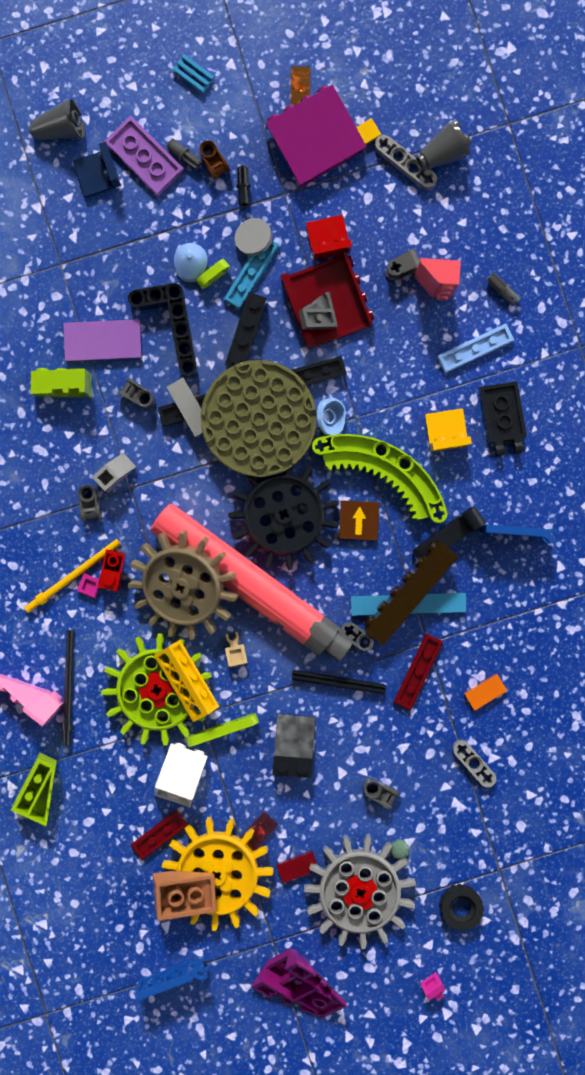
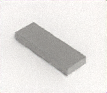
M181 378L167 386V389L194 436L198 437L203 434L201 428V408L184 378Z

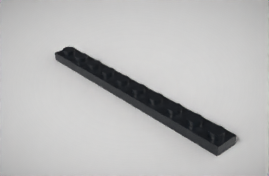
M342 355L292 369L304 381L306 386L347 375ZM206 394L195 397L201 409ZM176 403L158 407L163 427L186 421Z

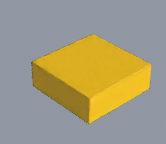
M372 118L356 127L366 145L381 135Z

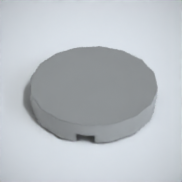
M251 218L239 225L234 239L236 246L243 254L257 256L269 248L272 243L273 234L266 221L260 218Z

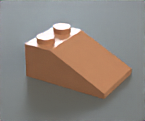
M184 871L153 873L154 905L158 921L216 912L214 873Z

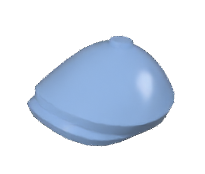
M186 243L176 250L174 266L181 280L196 282L197 278L204 273L207 267V254L201 246L194 243Z
M336 398L323 399L317 408L319 427L325 435H338L343 430L345 424V406Z

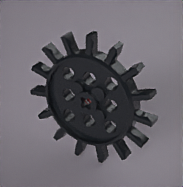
M310 465L305 469L301 478L291 475L292 467L285 470V474L268 476V478L260 483L253 476L245 475L247 481L254 487L250 494L244 495L239 491H233L232 493L236 499L244 501L245 506L244 512L228 513V518L234 520L244 519L246 527L244 530L236 532L232 537L234 540H240L247 535L250 536L254 544L246 552L248 558L252 557L259 548L268 552L265 568L269 569L272 566L275 555H281L286 557V567L288 571H291L293 569L292 555L302 552L306 561L312 564L314 559L308 551L309 546L317 542L323 548L329 549L330 547L328 541L319 536L322 527L338 529L339 523L324 519V510L335 508L339 503L337 500L322 503L319 493L327 489L330 483L326 480L321 482L316 488L309 484L307 480L312 475L313 467ZM297 486L301 489L302 492L299 496L291 494L290 491L293 487ZM279 492L283 495L281 502H275L272 499L275 493ZM261 498L265 501V506L263 508H256L254 502ZM298 505H306L308 511L305 514H299L296 510ZM284 511H287V515H288L289 517H288V518L285 517V518L282 520V519H281V515H280L279 513H280V512L283 513ZM262 517H269L271 524L266 527L262 526L260 523ZM304 523H312L314 526L313 531L305 532L303 530ZM288 528H292L296 532V535L291 539L284 535ZM270 534L277 536V542L273 545L268 544L266 541L267 536Z

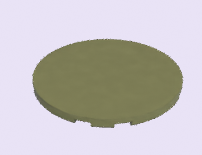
M267 360L241 362L222 372L209 387L201 409L202 433L212 454L229 469L253 477L275 475L295 465L309 449L317 425L315 402L304 381L289 368Z

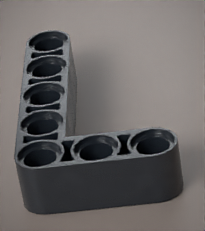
M170 283L131 291L128 295V302L136 311L168 306L180 372L187 379L194 378L198 373V366L185 294L182 287L177 283ZM174 290L180 291L179 296L176 298L170 296ZM154 294H161V298L158 301L152 300ZM136 297H142L140 304H133V300ZM176 309H183V314L181 316H174V311ZM185 327L187 332L184 335H178L177 331L179 328ZM183 346L190 347V351L187 354H182L180 350ZM188 364L194 366L193 371L190 373L184 372V367Z

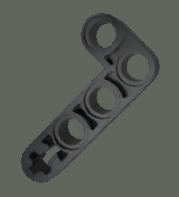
M473 506L416 546L412 552L417 559L420 556L424 557L428 552L426 550L427 547L438 539L450 548L467 534L480 528L486 521L477 508Z

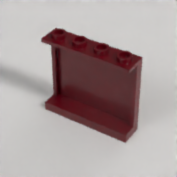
M346 251L341 256L291 275L288 273L281 275V282L307 350L372 326L374 315L371 309H367L366 302L368 301L364 291L361 292L359 288L361 284L360 278L357 273L354 274L352 269L354 267L351 256H347ZM326 292H330L338 327L328 330H303L299 311Z

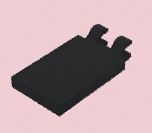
M518 382L479 387L488 444L494 443L495 457L505 454L504 444L513 443L514 454L522 453L524 451L522 439L527 438Z

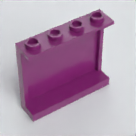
M333 84L328 87L327 85L322 86L317 90L316 94L303 97L300 100L301 103L295 106L293 104L287 106L280 115L274 114L270 116L265 124V129L269 130L293 173L296 179L295 183L299 189L363 153L367 147Z

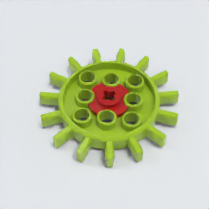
M158 633L156 648L146 650L144 641L139 636L135 638L139 654L133 658L121 648L116 651L118 656L126 663L121 671L112 667L105 668L104 672L110 676L117 677L118 681L116 688L103 689L101 695H117L119 706L110 709L106 715L107 717H112L123 711L129 720L122 727L121 734L124 735L131 729L133 724H136L143 728L141 744H145L149 739L150 730H160L161 740L165 746L169 744V728L177 726L185 738L190 735L189 729L183 723V720L189 714L180 699L176 705L170 704L168 700L170 695H176L177 697L178 695L168 678L163 676V670L154 656L163 650V633ZM181 638L180 640L184 645L185 640ZM200 652L194 654L191 658L194 663L199 661L202 654ZM164 653L162 655L164 660L167 663H170V659L168 658L167 654ZM148 658L156 660L157 665L155 668H150L147 665ZM174 671V677L179 680L180 676ZM204 672L201 676L204 680H208L212 677V673ZM138 674H143L146 677L145 684L137 682L136 677ZM156 685L158 686V688H162L159 694L157 691L153 690L156 687ZM183 689L184 694L189 697L190 693L188 690ZM128 690L135 692L136 697L134 700L127 699L126 692ZM149 701L152 704V709L149 711L144 710L142 702ZM194 709L197 715L201 713ZM160 711L166 712L168 720L161 721L158 718V713ZM202 717L199 721L203 722L206 717Z

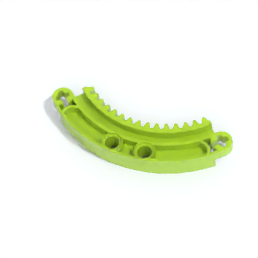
M353 434L329 435L319 437L313 441V452L317 455H323L325 468L329 472L332 471L333 466L337 471L340 466L344 470L350 466L351 471L357 466L358 472L365 468L366 474L371 470L372 476H375L377 473L379 474V480L385 477L386 484L391 481V488L397 487V494L403 493L401 499H407L405 506L411 505L408 512H414V515L410 517L411 519L420 520L430 517L435 523H441L447 519L448 514L443 498L429 474L411 456L399 448L372 437ZM326 439H331L330 446L333 450H328L329 446L324 447L322 452L315 448L319 441L322 444L328 443ZM383 446L386 449L385 455H378L376 447ZM405 459L409 462L408 469L400 467V460ZM437 503H440L442 505L437 506L439 512H443L441 520H438L437 517L433 516V514L436 513L435 507L431 509L430 505H435Z

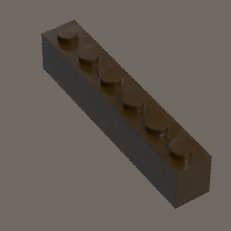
M439 539L436 542L433 541L426 550L428 552L424 557L420 556L415 561L413 570L411 572L407 571L401 579L402 583L390 591V597L386 602L383 600L378 605L376 614L374 616L370 615L365 621V632L381 645H385L457 560L458 555Z

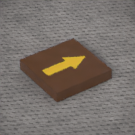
M341 500L339 539L377 541L379 502Z

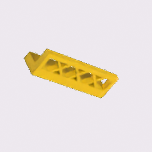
M181 640L154 655L193 722L210 714L219 707ZM164 653L167 654L168 658L170 659V663H167L162 656ZM174 671L180 676L179 680L174 677ZM183 688L188 690L190 693L189 697L184 694ZM193 705L198 707L201 712L200 714H196Z

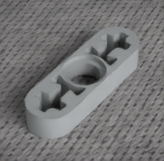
M465 740L455 741L452 750L457 758L482 786L492 787L496 783L495 773ZM458 745H466L464 749L470 755L466 757L462 752L457 753L459 750ZM473 758L479 760V766L475 769L469 767V761ZM481 770L490 775L491 780L489 782L486 780L483 782L484 777L480 773Z

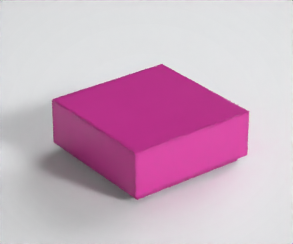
M83 574L77 592L96 598L100 589L98 587L99 579Z

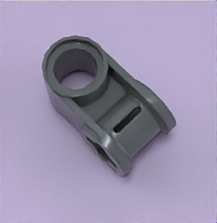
M411 249L390 260L385 270L387 279L397 281L415 273L420 261L416 250Z
M127 377V383L118 394L145 410L152 409L156 404L155 396L140 384ZM150 396L149 403L142 404V398Z
M83 485L78 491L82 522L97 518L102 520V509L97 488L92 485ZM87 488H90L93 492L90 499L84 496V491Z
M368 777L363 781L362 788L366 796L391 810L392 804L396 796L400 795V792L373 777ZM370 784H376L377 787L374 791H367V787Z

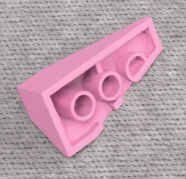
M0 674V690L5 693L8 691L10 699L14 703L22 704L24 706L22 710L41 726L51 721L64 704V701L61 700V695L55 691L51 692Z

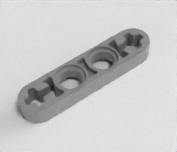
M380 135L376 139L375 150L379 155L422 189L431 190L434 188L437 176L431 169L423 170L422 176L417 178L422 169L412 154L387 135ZM380 142H387V146L380 148ZM394 147L390 155H388L389 149L391 150V148ZM400 152L404 158L401 161H396L393 158V154ZM410 164L417 165L418 171L416 173L409 172L408 166ZM431 177V183H424L425 178Z

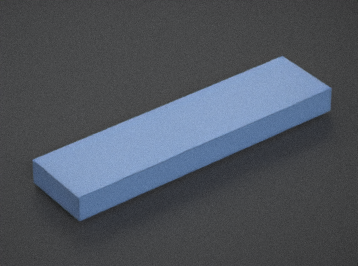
M504 324L438 355L437 359L444 374L512 343L514 338L507 324Z

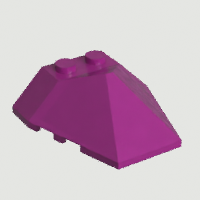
M290 948L268 960L251 987L268 998L273 999V996L284 999V1004L290 1005V1002L300 1005V1010L321 1018H325L347 1006L344 999L309 961L296 950Z

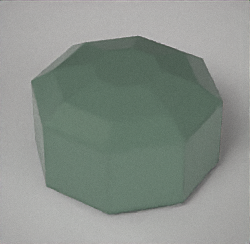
M396 839L391 843V853L395 858L404 859L408 856L409 845L405 840Z

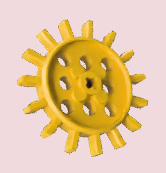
M207 817L205 825L207 833L200 836L188 824L185 827V831L191 842L185 847L173 839L169 846L180 853L181 857L179 862L164 860L162 868L184 872H194L195 868H201L204 873L220 872L221 875L214 874L215 888L220 889L222 894L219 896L215 895L216 912L206 914L212 915V931L217 930L219 916L227 914L230 915L233 926L238 928L240 918L236 912L244 906L253 916H256L259 912L257 906L250 901L253 893L269 898L271 890L258 885L257 880L258 876L273 875L274 868H259L256 860L268 852V847L263 846L252 851L246 843L252 838L254 829H249L243 838L240 839L232 834L234 828L233 818L229 819L226 825V832H215L212 817ZM195 849H202L205 855H196ZM221 850L224 856L218 858L214 855V851ZM240 851L243 857L236 859L233 856V852ZM234 870H238L241 872L242 876L240 878H235L232 875V872ZM237 889L241 895L235 897L231 894V891ZM200 914L191 916L190 924L194 925L198 921Z

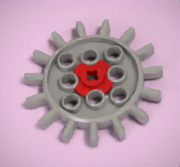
M366 834L363 849L352 850L351 842L348 836L345 835L343 836V845L346 852L336 856L331 848L325 845L323 851L325 856L331 860L327 867L322 868L312 863L309 866L313 873L322 877L320 885H304V892L319 893L321 901L307 908L308 915L324 910L328 918L319 927V932L323 934L335 924L342 929L338 937L340 946L344 945L349 932L359 934L361 949H366V933L373 931L378 932L380 939L385 944L388 942L387 934L382 927L389 921H392L401 929L405 928L403 920L395 915L398 907L415 908L414 901L401 898V889L416 886L415 879H398L396 872L404 868L408 861L404 858L399 859L392 865L386 859L392 848L390 842H387L378 854L370 850L371 837L370 834ZM349 864L352 868L349 872H343L341 870L342 865ZM368 869L370 874L367 877H362L360 871ZM381 874L389 876L385 882L379 881L378 878ZM339 883L347 885L343 891H339L336 886ZM360 888L361 891L363 890V893L360 894V892H357V889ZM376 893H383L384 897L382 900L377 901L373 898ZM337 901L342 906L340 909H333L331 907L332 903ZM357 906L361 910L358 914H352L350 909ZM376 911L379 913V916L376 919H371L369 914Z

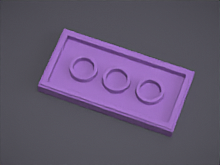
M131 115L104 141L107 143L108 148L157 197L185 171Z
M140 319L63 323L66 362L142 358Z

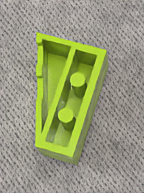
M37 368V371H31L30 394L34 397L92 398V374L87 369L57 368L56 370H49L47 368Z
M39 752L12 805L11 811L47 826L57 760Z

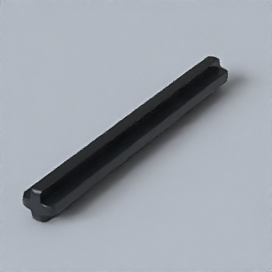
M300 670L292 671L291 678L294 681L382 695L386 691V685L382 683Z

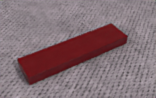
M425 633L393 700L394 703L411 711L444 641Z

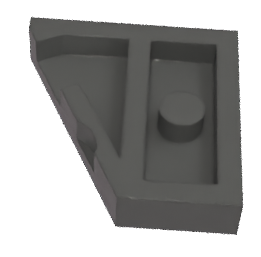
M326 292L299 311L303 330H328L338 327L330 292Z

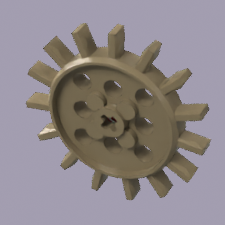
M183 530L179 533V545L171 546L166 533L162 532L157 536L162 547L161 551L157 553L147 542L140 547L150 558L148 564L136 559L130 563V567L143 572L142 580H132L128 584V588L143 589L145 598L140 599L134 607L139 609L150 605L156 613L148 623L150 626L156 624L161 617L170 622L168 629L169 637L176 633L178 625L187 626L190 640H194L197 636L195 624L201 622L211 635L217 629L210 618L213 613L225 621L232 615L219 604L222 599L232 602L237 600L238 594L225 591L223 582L233 580L237 574L236 572L220 573L216 564L224 559L227 555L225 552L217 554L213 559L203 552L209 538L204 537L198 543L197 548L188 546L187 530ZM168 557H172L175 560V564H172ZM186 565H190L193 572L188 571ZM163 573L169 576V580L164 579ZM203 573H208L211 579H206ZM197 589L202 590L205 596H201ZM157 590L162 591L163 594H164V597L160 596V595L157 593ZM174 598H178L181 604H177ZM192 606H196L199 612H195Z

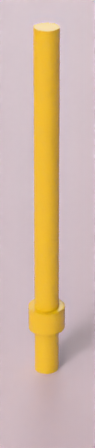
M118 539L111 542L44 593L40 592L36 595V599L27 604L24 609L30 613L39 605H44L48 602V598L103 559L106 549L114 551L121 543Z

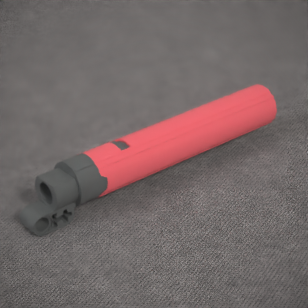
M173 503L168 504L152 525L151 533L157 537L162 532H165L171 546L179 545V533L183 530H187L188 546L197 548L198 543L204 537L209 538L203 552L211 559L217 554L225 552L227 555L220 563L216 564L220 573L236 572L237 574L233 580L223 582L224 587L231 592L237 593L240 599L271 622L276 623L282 630L317 656L324 652L338 662L341 661L350 647L358 652H366L373 647V638L356 624L347 622L339 627ZM350 628V629H351V630H350V633H351V634L348 635V636H346V635H345V633H346V630H345V629ZM361 638L367 640L368 645L366 648L360 646L359 641Z

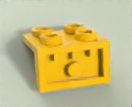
M463 409L425 415L430 452L468 447L472 444L471 436L467 437Z

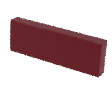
M176 809L132 842L131 847L140 859L143 860L188 825V822L179 810Z

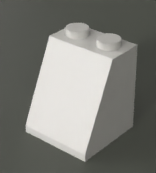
M171 743L155 786L154 795L190 808L207 760V756L204 755L205 753L198 749L193 751L186 749V746L180 743Z

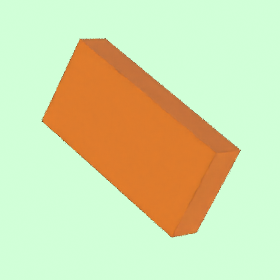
M495 674L465 692L464 695L472 708L477 710L505 693L507 689L498 674Z

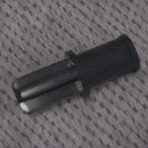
M238 166V184L236 185L238 189V205L248 206L250 205L249 188H251L248 167Z

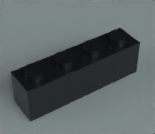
M248 292L225 362L226 369L241 362L249 361L267 306L266 297Z

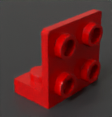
M343 215L306 223L314 261L342 255L344 251L351 253V239H348Z

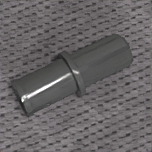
M174 138L168 142L167 150H170L179 157L180 161L186 162L193 169H199L202 160L191 153L188 147L185 148Z
M496 273L491 274L487 279V282L499 293L498 295L506 299L512 307L516 304V301L518 302L521 299L509 287L510 284H506Z

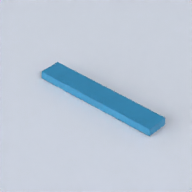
M466 593L427 594L411 614L466 612ZM390 595L351 596V616L375 615L378 611V605L383 600L386 602Z

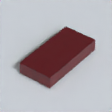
M313 850L277 863L283 883L313 873L309 869L311 863L317 864Z

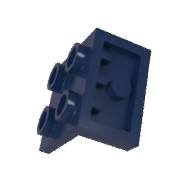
M106 142L99 144L101 151L73 161L85 197L121 186Z

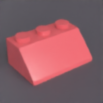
M421 258L414 277L431 297H437V300L446 301L452 297L459 286L461 261Z

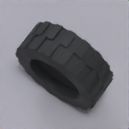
M466 884L452 885L441 895L439 902L440 912L446 924L450 925L451 928L458 929V931H467L470 928L476 927L475 925L479 924L481 917H483V902L479 894L472 887L470 888ZM465 898L470 902L471 910L466 916L460 917L453 913L452 904L456 899Z

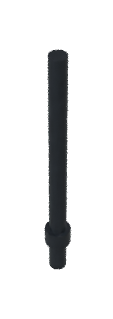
M67 630L64 717L63 722H61L63 746H70L71 730H73L71 712L74 630Z

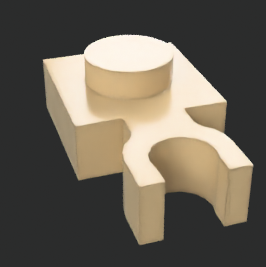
M235 632V640H230L229 635L225 634L227 642L230 644V647L225 648L229 668L248 664L244 644L238 645V632Z

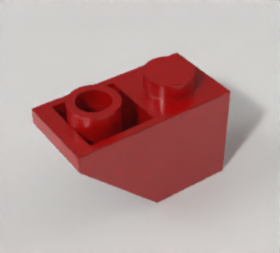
M106 549L98 583L99 588L120 591L125 569V553Z

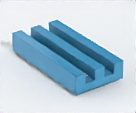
M183 54L181 56L182 59L178 60L177 65L172 70L203 94L213 82L214 76ZM186 62L188 65H190L192 68H194L208 80L204 79L202 76H200L198 73H196L194 70H192L184 63ZM180 68H183L185 71L190 73L193 77L202 82L204 86L202 87L200 84H198L196 81H194L192 78H190L188 75L182 72Z

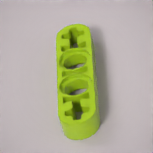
M256 713L249 714L191 734L186 738L188 747L195 746L259 723Z

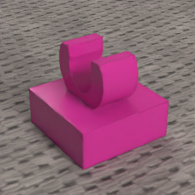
M436 972L420 983L429 1000L435 997L439 1001L444 997L442 992L446 989Z

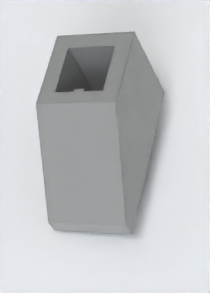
M122 453L104 465L92 478L105 492L109 493L136 466Z

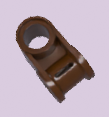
M209 140L202 142L199 149L200 156L213 181H216L217 177L225 172H231L226 160L220 154L214 142ZM206 149L213 150V153L211 155H205L204 151Z

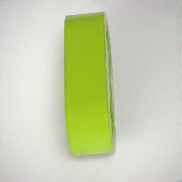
M221 259L200 275L196 282L201 289L207 288L230 269L229 264L225 259Z

